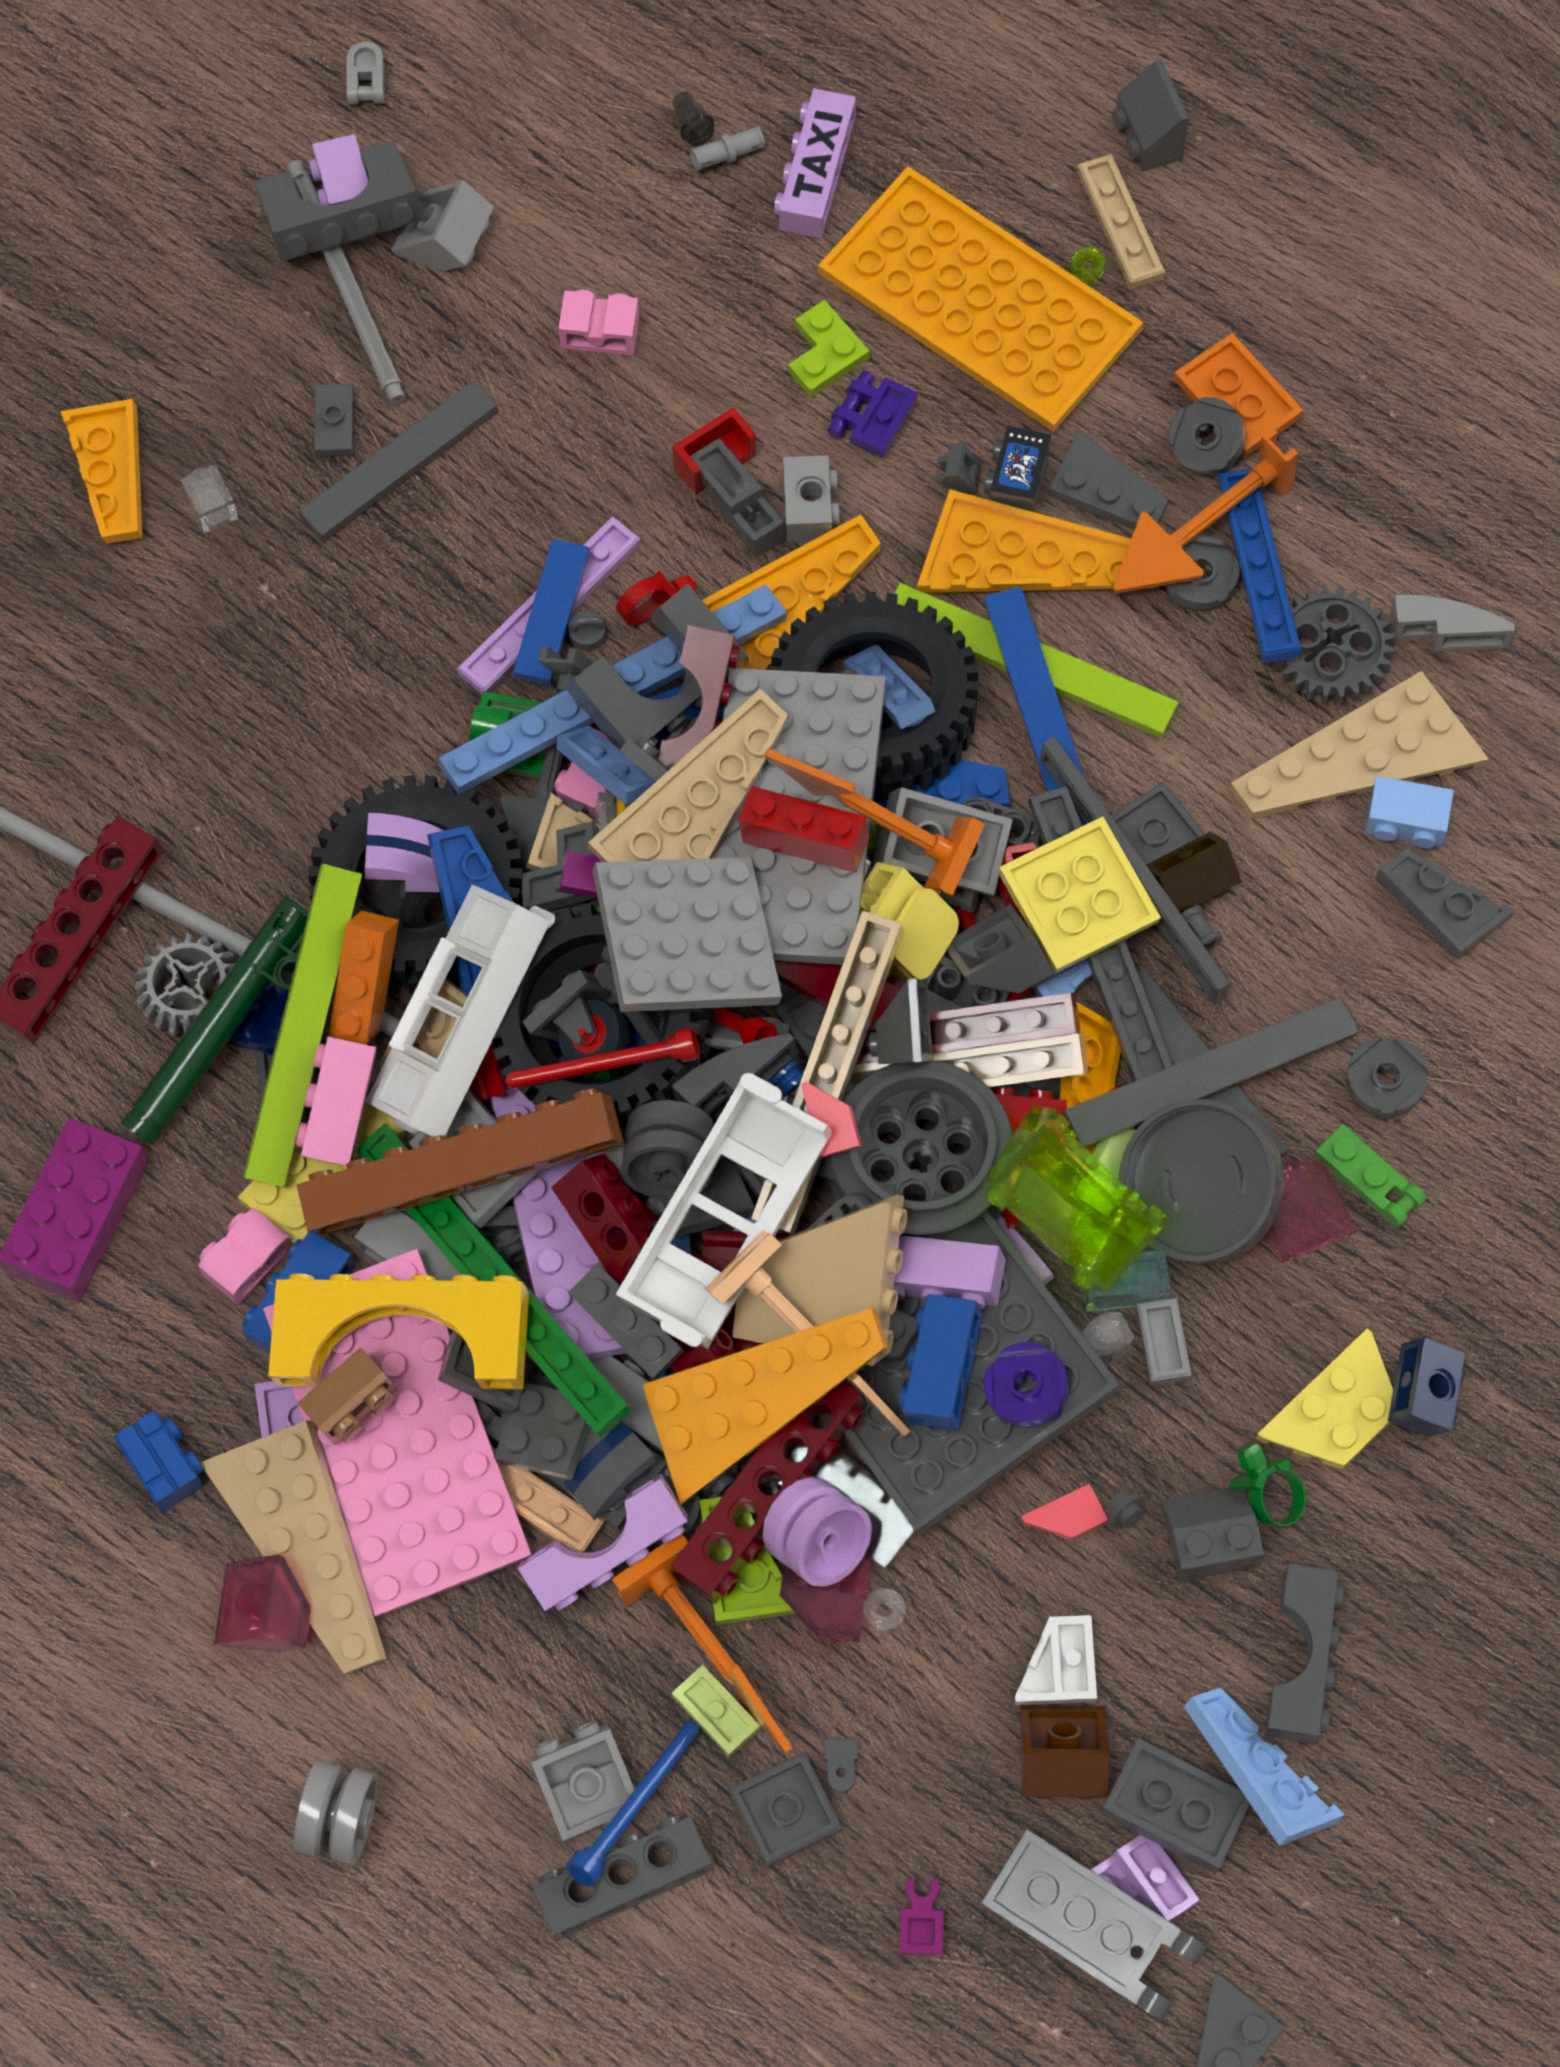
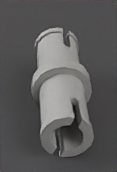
M758 126L731 136L727 133L719 135L716 141L689 149L692 165L696 171H701L703 168L724 161L728 164L735 162L738 156L764 149V136Z

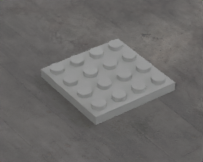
M751 857L595 863L593 876L620 1012L779 1004L782 995Z

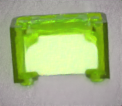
M1034 1105L1023 1117L984 1180L983 1185L987 1189L984 1196L999 1210L1003 1211L1007 1208L1073 1271L1070 1277L1079 1287L1086 1292H1090L1094 1288L1099 1292L1107 1294L1170 1219L1155 1205H1152L1149 1210L1146 1209L1147 1205L1138 1198L1140 1195L1135 1190L1126 1188L1075 1139L1077 1135L1072 1130L1066 1129L1070 1123L1056 1109Z

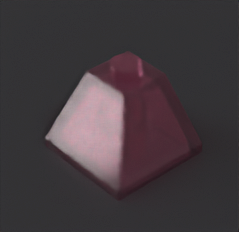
M1322 1160L1290 1161L1283 1164V1199L1277 1217L1268 1230L1282 1262L1357 1232Z
M275 1554L226 1563L214 1645L272 1652L305 1648L306 1638L309 1634L311 1607L284 1556Z
M864 1555L863 1559L849 1575L838 1583L825 1587L810 1585L791 1568L784 1566L780 1597L817 1637L828 1638L839 1643L848 1641L860 1642L871 1556Z

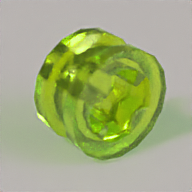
M1091 247L1077 250L1072 258L1071 275L1087 285L1099 281L1104 271V256L1100 251ZM1084 261L1092 262V270L1083 269Z

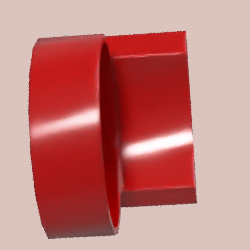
M658 571L653 577L645 578L630 587L617 602L616 611L627 625H640L649 620L651 615L686 584L694 592H696L697 585L690 575H681L671 580L670 583L665 575ZM653 593L643 604L633 609L643 598Z

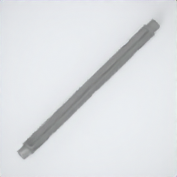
M300 160L290 162L287 165V170L290 172L299 196L308 203L321 206L309 171L305 170ZM340 245L323 249L322 253L340 289L341 296L367 355L372 362L374 371L381 384V390L383 394L387 395L392 405H398L406 399L402 390V380L398 377L392 361L385 350L383 341Z

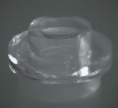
M881 1588L875 1590L865 1600V1619L877 1630H892L898 1627L905 1617V1602L900 1594L892 1589ZM887 1604L892 1608L893 1612L888 1617H882L876 1611L878 1606Z

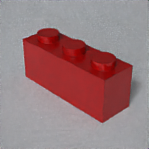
M754 786L750 788L738 819L743 843L854 873L858 870L869 840L866 816Z

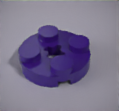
M1032 1342L1013 1344L1001 1351V1356L995 1360L993 1365L990 1363L984 1376L985 1396L1000 1420L1018 1427H1033L1057 1418L1063 1411V1404L1069 1392V1378L1060 1359L1054 1353L1048 1351L1046 1347ZM1028 1375L1033 1382H1037V1386L1030 1393L1023 1394L1022 1390L1015 1389L1016 1384H1021L1023 1376Z

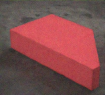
M1088 1484L1022 1515L1021 1522L1024 1526L1030 1528L1032 1526L1053 1533L1057 1537L1072 1541L1108 1524V1518L1091 1485Z

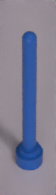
M688 1721L684 1724L591 1847L586 1846L583 1850H577L566 1864V1869L576 1881L585 1886L592 1887L604 1873L603 1865L605 1864L604 1857L699 1734L700 1727L697 1722Z

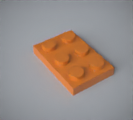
M1233 333L1174 372L1173 380L1194 403L1197 402L1196 400L1204 397L1221 399L1230 404L1244 420L1246 441L1241 453L1244 458L1260 447L1261 436L1272 427L1280 434L1303 416L1304 410Z

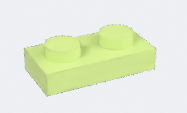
M704 1665L700 1666L672 1692V1697L729 1758L760 1730V1725Z

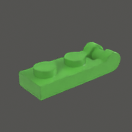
M1344 1124L1315 1152L1314 1156L1394 1227L1399 1228L1408 1219L1407 1214L1412 1208L1418 1209L1427 1200L1425 1193L1418 1186L1409 1183ZM1392 1191L1401 1197L1396 1203L1390 1202L1386 1198Z

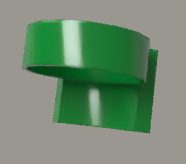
M1257 1443L1243 1445L1238 1449V1460L1242 1470L1246 1471L1233 1479L1228 1488L1235 1491L1250 1490L1249 1502L1257 1520L1264 1525L1284 1527L1296 1523L1302 1516L1306 1506V1492L1298 1475L1289 1469L1290 1460L1267 1461L1266 1455ZM1272 1472H1278L1284 1476L1292 1492L1291 1510L1281 1523L1271 1519L1263 1503V1488L1266 1483V1477Z

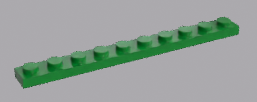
M384 1123L356 1151L362 1158H369L370 1162L384 1158L383 1153L387 1150L407 1146L394 1130ZM451 1197L407 1209L408 1213L461 1275L476 1277L477 1281H493V1277L500 1275L513 1276L518 1278V1281H522ZM523 1282L529 1292L526 1352L592 1430L602 1438L632 1408Z

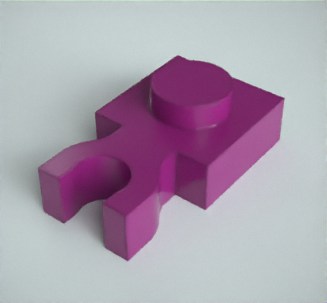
M906 1879V1896L911 1903V1909H900L899 1955L942 1957L944 1910H932V1905L937 1899L939 1892V1880H930V1893L927 1896L921 1897L914 1891L915 1879Z

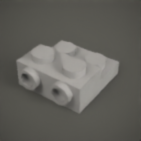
M597 1721L585 1723L573 1730L574 1738L563 1743H559L558 1738L548 1739L534 1747L536 1754L528 1757L562 1841L611 1821L635 1790L607 1724L599 1727Z

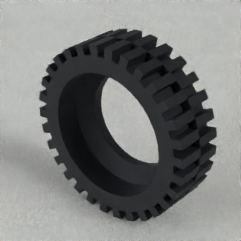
M865 592V601L857 602L855 593L844 595V605L838 606L834 598L824 601V613L822 614L815 606L807 610L806 624L799 618L791 623V633L784 632L779 639V649L774 648L769 670L818 672L824 666L839 658L860 653L873 645H878L886 654L908 660L930 676L931 692L929 698L936 712L926 716L921 723L903 729H900L898 726L881 729L874 791H879L880 801L888 800L892 789L902 787L913 790V783L915 782L918 783L921 790L932 786V773L941 780L948 775L949 763L956 767L961 761L962 750L967 751L971 743V734H974L979 672L977 664H974V653L971 646L965 648L966 637L960 630L952 634L953 622L946 616L937 623V610L928 605L921 613L918 611V600L908 597L905 606L897 604L898 594L887 593L886 602L876 601V592Z
M411 775L403 776L405 787L395 788L391 778L382 781L384 792L377 795L372 785L363 789L364 802L358 804L353 796H351L344 802L347 814L345 817L335 810L329 817L332 831L322 827L318 834L320 847L313 846L311 852L313 866H309L308 878L311 885L309 886V892L312 901L321 864L358 873L362 858L366 854L368 813L412 818L443 830L469 825L493 866L492 870L503 889L507 890L515 904L523 907L522 874L524 872L515 834L512 829L508 830L506 818L501 812L495 815L494 804L486 797L479 804L477 791L472 788L465 791L462 796L459 795L448 779L444 789L438 787L436 776L425 775L424 786H417L415 776ZM359 891L357 892L351 919L360 911L372 913L364 904ZM446 920L424 928L398 927L388 985L389 992L399 994L401 983H407L410 995L414 994L441 937L446 938L448 934ZM454 960L446 978L451 979L455 985L460 987Z
M591 903L580 905L581 915L577 916L569 907L558 911L562 921L557 924L553 923L546 930L492 1040V1043L497 1047V1049L493 1050L497 1061L504 1067L503 1072L506 1076L511 1072L560 1063L551 1048L549 1039L530 1034L522 1021L533 1012L534 1006L539 1001L549 998L561 987L565 977L577 972L579 969L585 971L597 967L599 963L606 962L601 957L603 949L607 945L601 912H598ZM714 1009L663 1010V1029L659 1042L667 1041L668 1036L675 1035L676 1030L693 1027L699 1045V1058L707 1060L710 1049L704 1041L705 1038L713 1039L714 1027L708 1020V1017L714 1016ZM672 1057L646 1061L634 1071L614 1079L596 1080L578 1075L519 1087L517 1089L535 1106L552 1100H558L559 1104L574 1100L573 1094L579 1091L597 1089L598 1092L613 1098L619 1126L621 1129L626 1128L629 1114L638 1106L652 1101L668 1100L667 1098L673 1093L671 1085L698 1067V1065L696 1064L697 1060L682 1063L680 1059L673 1060Z

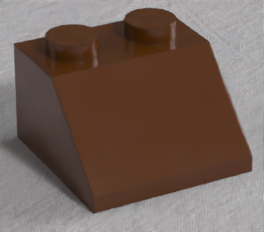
M1020 1706L1022 1797H1035L1038 1799L1077 1797L1084 1800L1095 1797H1108L1110 1752L1105 1707Z

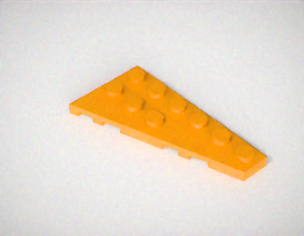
M876 1307L642 1384L679 1503H686L698 1491L724 1474L727 1469L744 1456L758 1448L797 1418L809 1406L822 1399L839 1383L852 1376L886 1350L888 1344Z

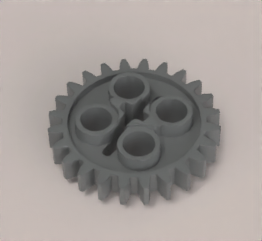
M1323 585L1321 595L1319 596L1311 588L1307 589L1305 601L1298 595H1295L1292 607L1290 606L1297 636L1298 638H1308L1313 643L1303 644L1299 641L1301 657L1274 662V670L1285 669L1281 681L1287 682L1294 679V693L1303 687L1308 689L1307 700H1310L1315 693L1321 694L1322 704H1326L1329 695H1334L1338 705L1342 704L1344 694H1348L1355 702L1358 699L1359 689L1369 695L1373 688L1372 683L1381 685L1384 678L1383 673H1389L1392 664L1389 660L1393 659L1395 648L1391 646L1393 645L1395 634L1387 633L1391 624L1390 620L1379 621L1383 612L1381 607L1372 611L1369 609L1372 598L1368 597L1359 602L1357 601V590H1354L1347 597L1344 596L1342 586L1337 588L1335 594H1330L1326 585ZM1329 618H1338V619H1340L1343 623H1342V624H1334V623H1331L1328 619H1329ZM1354 627H1358V628H1359V629L1352 630V631H1350V632L1348 633V631L1351 630V629L1354 628ZM1359 645L1367 651L1357 652L1352 649V646ZM1316 657V659L1313 660L1312 662H1310V663H1307V662H1306V661H1309V660H1311V659H1313V658ZM1329 665L1334 667L1337 671L1327 672L1324 671L1321 668V666Z

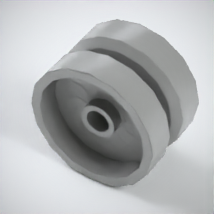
M321 1759L315 1761L308 1775L298 1809L294 1832V1851L318 1857L326 1849L329 1842V1853L334 1862L354 1866L361 1856L372 1823L378 1789L377 1773L355 1767L346 1776L343 1783V1772L338 1763Z

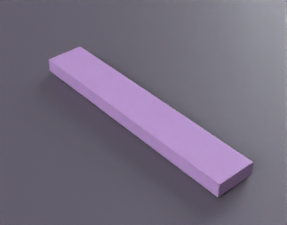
M613 516L583 545L589 547L590 554L573 611L641 545L640 538ZM536 592L457 668L458 675L481 694H483V691L491 693L514 670Z

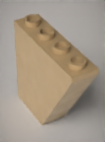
M901 1195L891 1196L778 1240L781 1246L761 1266L772 1278L771 1284L814 1327L876 1307L888 1348L867 1363V1365H874L886 1357L893 1344V1331L889 1330L890 1315L895 1312L898 1302V1292L893 1290L895 1274L897 1275L900 1271L903 1259L902 1250L898 1249L900 1234L904 1232L907 1223V1210L903 1209L904 1196ZM744 1288L736 1300L732 1337L764 1344L795 1333L759 1295L754 1297Z

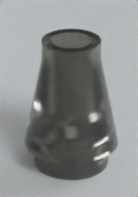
M690 92L677 94L673 98L672 104L675 108L681 138L694 146L706 143L714 133L713 119L697 103Z

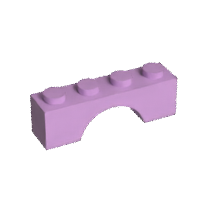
M662 1474L657 1475L626 1495V1524L620 1536L609 1546L594 1552H579L571 1550L555 1540L520 1562L518 1570L544 1611L552 1606H555L557 1611L565 1608L579 1597L576 1593L579 1589L589 1583L592 1588L598 1587L614 1576L611 1569L626 1561L627 1565L630 1566L649 1554L647 1546L660 1538L663 1543H667L685 1531L682 1524L687 1522L688 1515Z

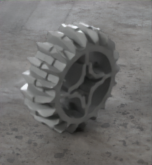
M188 933L184 938V943H178L177 939L171 936L169 941L171 946L166 949L163 945L157 943L155 949L158 955L155 957L145 954L144 960L148 967H140L137 971L138 977L141 979L135 982V990L137 994H140L137 998V1003L140 1008L145 1009L143 1014L146 1020L149 1022L155 1020V1027L160 1032L169 1027V1033L174 1038H176L181 1030H184V1033L187 1031L208 1002L206 992L214 985L213 980L220 976V985L235 965L233 963V954L230 951L223 952L222 944L218 941L209 946V940L204 935L199 938L197 943H194L192 935ZM186 963H198L194 966L184 965ZM170 972L173 978L164 987L165 992L158 996L161 982ZM181 978L185 981L186 984L189 983L190 986L195 987L198 995H196L192 989H189L185 985L183 986ZM186 1006L195 1008L191 1010H179Z

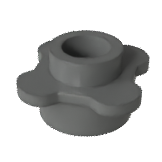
M518 1228L507 1229L493 1240L492 1246L508 1265L518 1264L525 1259Z

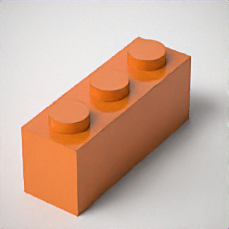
M360 911L346 923L328 1036L367 1045L381 1032L399 920Z

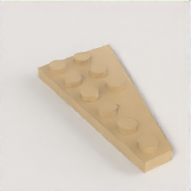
M1420 671L1231 782L1230 791L1249 817L1254 819L1297 809L1298 805L1320 800L1321 803L1336 800V797L1355 793L1360 795L1372 792L1376 776L1414 782L1417 778L1434 774L1439 776L1452 774L1454 770L1473 766L1474 769L1487 766L1489 759L1424 673Z
M760 688L588 842V848L602 862L712 858L767 759L764 756L767 748L773 749L788 721V714Z

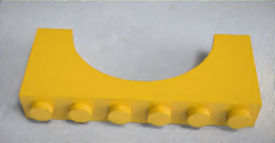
M292 1274L289 1276V1279H276L268 1377L277 1387H316L319 1384L322 1368L328 1356L337 1344L352 1331L381 1318L417 1316L441 1323L462 1337L467 1343L473 1358L475 1380L482 1389H523L529 1292L523 1282L518 1281V1278L506 1275L495 1276L493 1281H477L476 1277L468 1275L453 1276L452 1281H436L435 1277L429 1275H414L411 1277V1280H395V1277L383 1274L372 1275L370 1280H355L353 1276L345 1274L331 1275L330 1280H314L313 1276L307 1274Z

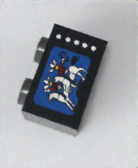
M1007 426L1004 439H997L995 443L992 461L998 462L995 472L988 471L984 493L990 494L991 501L1035 512L1050 452V434Z

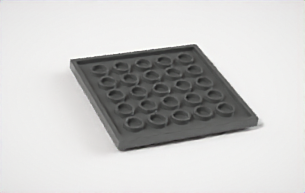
M987 1210L963 1226L946 1232L935 1233L928 1237L930 1239L999 1246L1006 1260L998 1306L985 1305L984 1309H980L983 1316L959 1431L911 1425L908 1422L904 1413L899 1408L901 1388L903 1385H908L911 1373L907 1366L908 1354L903 1362L880 1360L874 1365L866 1364L855 1372L904 1423L910 1432L904 1437L863 1397L865 1403L863 1410H865V1414L858 1426L852 1431L847 1429L845 1435L918 1536L1122 1390L1118 1381ZM905 1297L904 1300L897 1302L896 1309L916 1319L919 1308L925 1307V1302L921 1301L920 1298ZM1022 1342L1038 1343L1054 1353L1063 1363L1069 1378V1392L1063 1404L1061 1414L1055 1419L1033 1427H1018L1001 1421L988 1403L984 1392V1376L990 1363L993 1365L995 1360L1001 1356L1000 1352L1008 1346ZM1028 1375L1023 1376V1382L1016 1384L1015 1389L1022 1390L1023 1394H1027L1033 1388H1036L1037 1382H1033ZM843 1380V1382L851 1386L846 1380Z

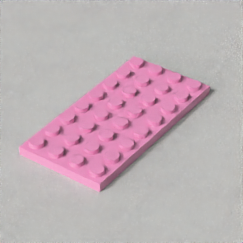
M418 1249L350 1274L355 1280H370L372 1275L377 1274L390 1275L395 1277V1280H411V1277L414 1275H428ZM274 1304L263 1308L271 1332ZM417 1316L381 1318L355 1329L332 1350L322 1368L319 1379L320 1383L361 1347L398 1389L392 1395L395 1398L394 1402L381 1414L375 1415L372 1413L361 1423L363 1426L362 1431L346 1444L341 1440L335 1446L314 1423L368 1600L376 1618L506 1568L532 1556L500 1467L494 1458V1451L473 1396L438 1381L450 1339L447 1326ZM292 1387L297 1403L315 1387ZM299 1406L303 1420L312 1421Z

